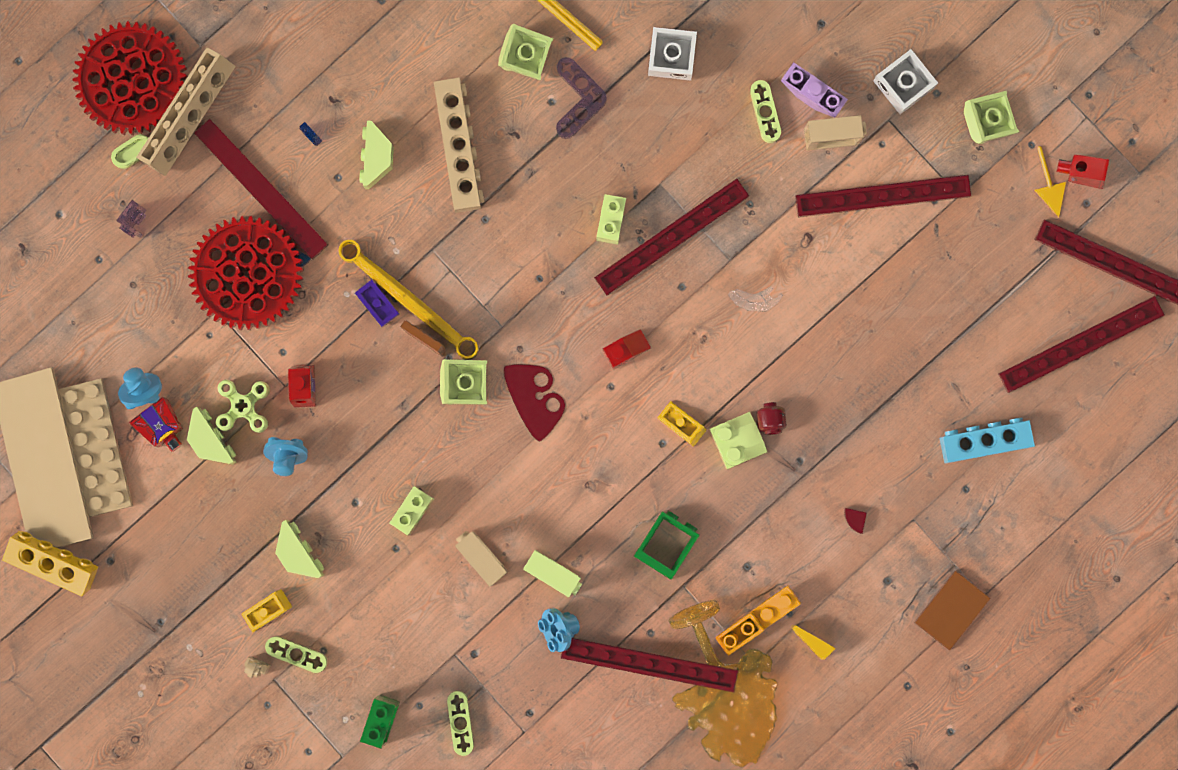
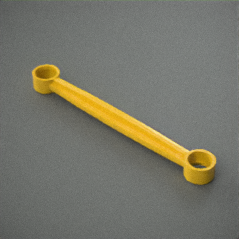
M345 240L340 244L338 252L343 261L355 263L405 308L453 344L462 359L470 360L477 355L478 344L473 338L461 336L416 295L363 255L357 242ZM348 244H353L357 247V255L353 259H346L342 255L343 247ZM469 340L475 345V352L472 355L465 356L460 353L459 348L463 341Z

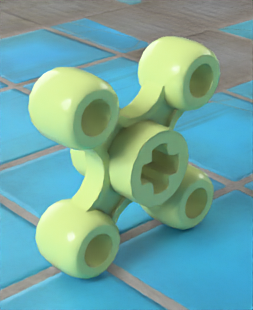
M231 380L221 381L218 384V392L231 401V409L229 412L217 417V428L221 431H229L233 428L234 422L238 418L244 417L249 421L250 427L254 432L261 433L266 431L268 421L264 416L256 413L255 403L269 395V385L266 382L258 381L254 383L250 393L241 395L237 392L234 382ZM226 385L230 386V390L228 392L224 391V387ZM263 386L264 392L259 394L258 388ZM244 401V403L248 404V407L244 408L242 412V409H239L238 406ZM224 419L228 420V424L226 426L222 425V421ZM258 420L262 421V426L260 428H257L256 422Z

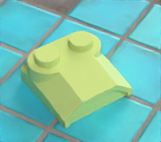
M512 24L506 34L498 66L506 71H513L541 80V73L553 38Z
M1007 91L965 102L964 116L970 135L976 143L983 144L994 139L1019 133L1006 95Z
M442 360L440 369V397L442 404L486 405L487 361Z
M750 412L709 429L726 469L767 452L764 441Z

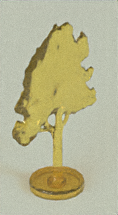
M709 600L679 611L669 618V624L673 629L693 627L707 664L730 669L737 667L735 670H739L735 693L695 685L682 693H677L673 696L672 701L676 703L675 707L681 711L686 709L694 714V716L689 718L688 729L694 731L697 727L708 730L709 733L701 739V744L710 758L719 762L725 752L731 758L732 764L744 767L749 762L754 764L758 762L766 742L770 740L775 722L777 721V708L772 700L775 698L774 693L778 682L775 679L763 677V672H771L773 661L769 655L757 649L747 650L739 663L723 664L716 657L702 622L716 615L720 611V605L718 600Z

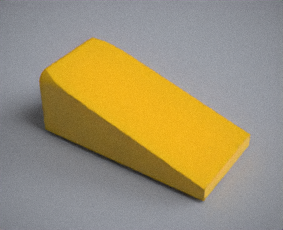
M672 401L669 402L657 417L693 447L707 430Z
M280 589L243 612L242 616L251 631L255 632L291 609L292 605L283 590Z
M791 626V629L821 660H825L836 649L798 626Z

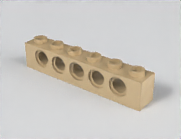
M206 48L136 158L166 176L236 66L221 54Z
M460 78L435 81L434 88L455 213L481 209L480 203H484L483 191L478 190L477 182L481 181L479 168L475 169L473 161L477 160V153L475 147L471 148L470 139H474L472 126L467 124V118L471 117L469 105H464L463 97L467 96L465 83L461 84ZM456 98L459 103L456 107H449L447 105L448 100ZM455 119L462 121L461 127L457 129L450 126L451 122ZM462 140L466 145L462 150H456L454 148L455 142ZM460 162H467L469 164V168L466 171H459L457 166ZM464 183H470L473 187L470 192L464 193L461 191V186Z

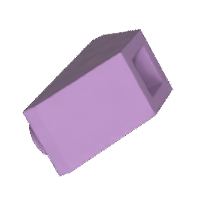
M794 62L781 80L802 102L814 110L834 118L848 100Z

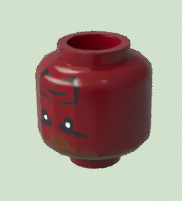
M776 402L764 403V408L757 411L759 430L765 432V435L782 433V430L787 426L785 409L777 406Z

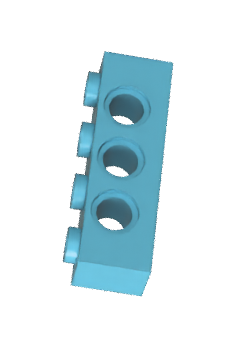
M1023 418L1009 420L1010 424L1003 426L1001 422L990 423L987 429L981 430L979 426L966 428L967 432L958 434V430L945 432V436L939 438L944 464L1035 447L1030 420L1023 422ZM1005 430H1009L1013 434V439L1010 442L1005 441L1003 438ZM984 434H988L991 437V444L989 446H985L981 441ZM962 438L969 440L970 447L968 450H963L960 447V440Z

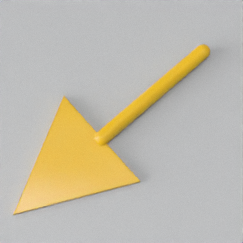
M1039 146L1038 152L1048 187L1034 191L1059 217L1066 182L1052 185L1042 147Z

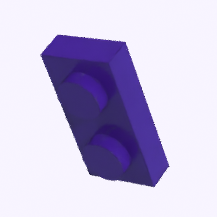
M372 279L355 292L356 296L382 328L399 315Z

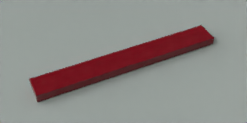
M211 119L194 133L312 260L328 246L323 238Z
M969 175L801 194L796 195L795 200L797 216L800 218L971 197Z
M736 178L598 274L594 279L606 296H608L747 199L749 194Z
M1045 219L1042 221L1034 239L1035 241L1178 305L1177 279Z
M1153 296L998 373L1007 393H1010L1165 314L1156 297Z
M571 638L570 647L561 653V659L733 693L736 690L739 670L576 638Z

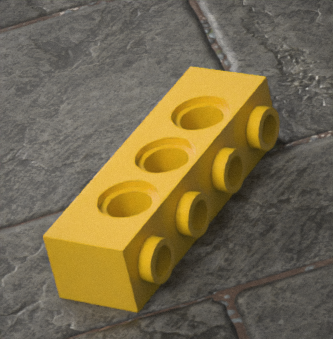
M18 531L10 537L2 561L80 596L85 595L91 589L98 570V566L94 565L90 560L80 559L70 551L58 549L50 542L38 540L25 531ZM28 549L34 553V556L29 553ZM48 558L54 562V565L49 562ZM68 567L74 571V574L68 570Z

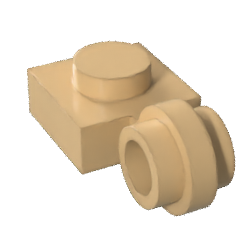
M248 657L244 665L246 667L244 673H247V676L250 678L253 676L257 678L261 676V673L267 674L271 665L254 657Z

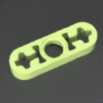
M758 80L752 84L750 89L753 107L762 139L767 143H774L780 138L781 127L770 86L767 82ZM757 86H761V89H766L763 93L764 100L769 99V101L757 104L761 100L760 94L754 92L757 90ZM768 106L772 110L771 116L767 118L762 117L759 112L760 108ZM774 119L775 122H771L770 125L771 129L776 130L777 133L774 134V138H771L770 135L765 134L768 131L767 123L762 125V122H770Z
M272 637L265 644L266 652L270 656L313 673H319L327 667L328 661L324 654L282 637ZM279 641V646L286 648L287 644H289L290 647L286 651V657L282 656L284 651L277 650L274 653L273 647L270 646L271 643ZM294 648L300 649L303 653L299 661H294L290 656ZM307 652L311 653L309 656L311 659L320 657V662L323 665L318 666L316 669L314 668V663L307 661L306 665H304L303 662L307 658Z
M454 691L447 699L453 747L458 755L466 756L474 748L468 698L464 692ZM455 695H459L461 699L463 698L464 702L460 704V709H465L466 713L453 715L452 711H457L456 704L451 702V700L455 699ZM457 717H464L467 721L466 728L457 729L454 725L455 719ZM468 731L469 735H465L464 738L466 743H470V746L466 748V751H463L462 748H458V744L461 743V736L456 737L455 733L462 734Z

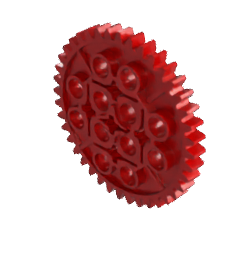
M127 21L125 27H123L118 22L117 29L109 25V32L102 28L101 36L94 33L95 41L88 39L89 47L82 46L85 54L78 53L82 60L75 61L79 69H74L73 72L78 77L72 78V81L79 84L73 87L76 92H80L75 96L78 100H82L79 106L82 108L86 107L83 112L86 115L91 114L89 118L92 121L97 120L96 124L98 126L104 124V129L107 131L112 127V132L115 134L119 129L122 135H125L128 130L132 136L135 133V129L139 134H143V128L151 132V125L157 126L184 83L182 80L188 77L182 73L187 70V67L180 65L185 59L178 57L181 51L175 49L177 45L174 42L170 43L171 38L168 35L164 37L163 31L157 32L154 26L149 29L146 23L140 27V24L135 22L132 27L131 23ZM129 40H134V46L130 49H125L126 43ZM108 48H114L111 56H105V51ZM156 53H162V58L154 62L153 56ZM122 54L126 56L123 63L120 61ZM141 60V66L138 69H133V63ZM149 65L154 69L152 71L153 78L147 73L149 72ZM115 68H121V73L118 76H112V71ZM163 73H169V79L161 82L160 76ZM95 75H100V81L97 84H92V78ZM129 75H133L131 82L127 81L129 80ZM108 79L113 83L111 86L112 93L106 88L108 87ZM144 80H148V87L145 89H140V83ZM122 88H128L127 95L124 97H120V90ZM137 94L141 96L138 103L134 101ZM107 95L106 103L99 104V98ZM155 100L156 106L153 109H147V103ZM135 108V114L127 117V110Z
M244 216L240 217L239 222L235 217H232V224L223 220L224 227L215 224L217 231L209 228L210 236L202 235L205 242H197L200 250L193 249L197 257H192L190 260L195 265L188 267V269L194 272L188 275V278L194 280L189 286L196 288L192 295L199 296L195 302L197 304L203 303L200 309L202 311L209 309L206 315L211 317L215 314L213 321L218 322L221 320L222 326H226L229 322L231 329H234L237 324L239 330H243L244 325H246L247 330L251 331L252 324H254L256 329H260V323L262 322L268 327L269 319L276 323V315L283 318L282 310L290 311L287 306L288 303L295 305V302L291 299L292 296L299 297L295 289H302V286L297 281L304 280L302 276L298 275L304 269L297 266L303 262L302 259L295 257L300 252L298 250L292 251L296 244L289 243L291 237L289 235L283 237L285 231L283 229L278 231V225L276 224L270 228L271 222L269 220L264 224L262 218L259 217L255 222L252 216L249 217L248 222H246ZM237 236L239 238L238 244L233 247L229 246V239ZM263 239H269L270 242L266 249H260L259 247ZM252 246L257 250L259 254L263 255L264 257L267 256L265 258L267 264L272 268L274 272H272L266 264H263L262 262L258 263L260 261L259 255L255 252ZM221 250V258L214 261L212 259L213 252ZM230 252L235 254V261L228 260ZM246 253H252L253 256L249 263H243L242 258ZM278 255L283 256V263L279 266H274V258ZM240 266L248 270L249 277L253 280V282L249 278L243 276L244 273L242 272L243 270L240 268ZM235 267L236 272L234 276L227 277V268ZM265 269L266 277L262 280H257V272ZM214 280L218 281L219 286L217 290L210 291L209 284ZM224 281L233 284L231 287L238 298L232 292L224 291L227 288ZM248 283L249 291L241 294L239 291L240 286ZM258 285L261 286V287L265 286V287L262 289L263 292H264L262 295L259 294V293H256V292H257L256 286H258ZM279 286L280 294L272 297L270 295L271 288ZM231 297L232 305L229 308H224L223 300ZM262 300L263 308L255 311L253 308L254 302Z

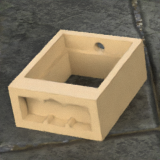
M861 115L808 121L804 128L806 150L859 145L864 135H866L865 121L862 122Z
M465 531L456 539L459 543L455 547L489 587L509 572L474 531L471 533Z

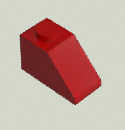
M640 329L604 347L603 352L614 370L651 349V346Z

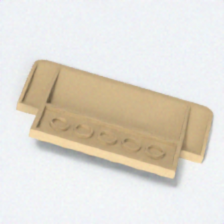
M47 368L0 382V425L25 531L38 540L50 542L56 548L93 539L89 517L133 506L103 379L58 389L54 369Z

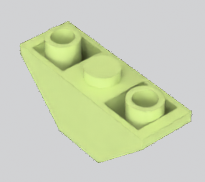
M367 121V127H363L362 139L366 140L365 148L361 149V161H364V170H360L359 180L360 183H363L365 189H370L393 169L394 147L372 121Z
M195 407L192 411L187 441L197 456L201 459L234 465L236 463L234 459L236 453L230 445L226 446L222 441L224 435L220 429L212 426L210 423L212 418L208 411Z
M289 520L283 521L275 554L286 571L315 578L323 577L322 571L324 567L318 558L314 560L310 554L313 550L306 540L302 541L299 537L300 530L294 521L292 523Z

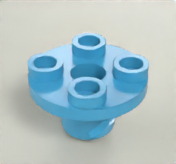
M138 367L131 368L124 373V383L119 388L118 396L121 403L127 409H134L135 407L147 403H155L159 400L162 383L157 375L144 373Z
M277 437L268 439L263 453L267 459L274 462L273 472L275 474L290 476L294 472L295 465L307 460L308 450L303 446L304 442L302 440H281Z
M550 608L543 612L542 619L538 621V628L544 634L549 650L551 652H562L570 647L571 637L573 638L579 632L580 624L575 615L569 612L562 614L558 609Z

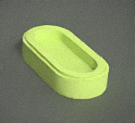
M142 134L136 135L117 147L111 155L113 164L120 169H127L139 162L140 160L136 157L148 140V137Z

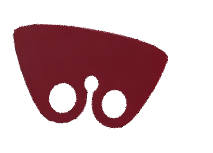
M525 364L506 365L504 367V377L512 400L531 435L540 442L547 437L562 417L565 410L564 400L557 393H548L541 400L536 399V393H543L549 390L553 384L552 374L545 367ZM538 373H544L548 377V383L543 387L537 386L534 382V377ZM550 398H556L560 403L559 409L555 412H550L546 408V402Z

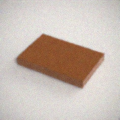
M404 320L400 327L405 333L443 357L446 348L442 343L407 320Z
M954 571L914 623L950 651L991 598L957 571Z

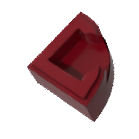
M845 508L844 516L850 528L859 534H863L867 512Z

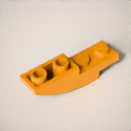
M787 585L745 614L715 638L729 656L763 632L767 627L799 606L801 602L790 586Z

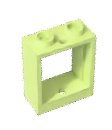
M537 550L533 552L523 569L567 597H570L571 593L576 595L582 585L579 582L581 577Z

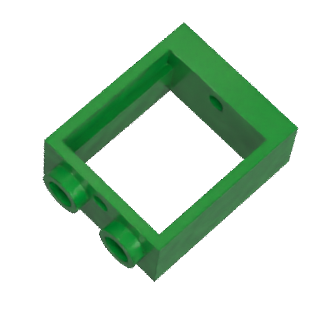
M668 510L666 513L663 511L660 513L634 554V557L672 580L700 535L696 533L698 530L696 527L688 522L685 525L677 521L679 517ZM663 519L691 536L671 569L643 552Z
M382 695L374 698L360 742L380 749L387 744L400 701Z

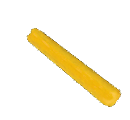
M538 0L593 50L596 51L601 47L602 40L558 1Z

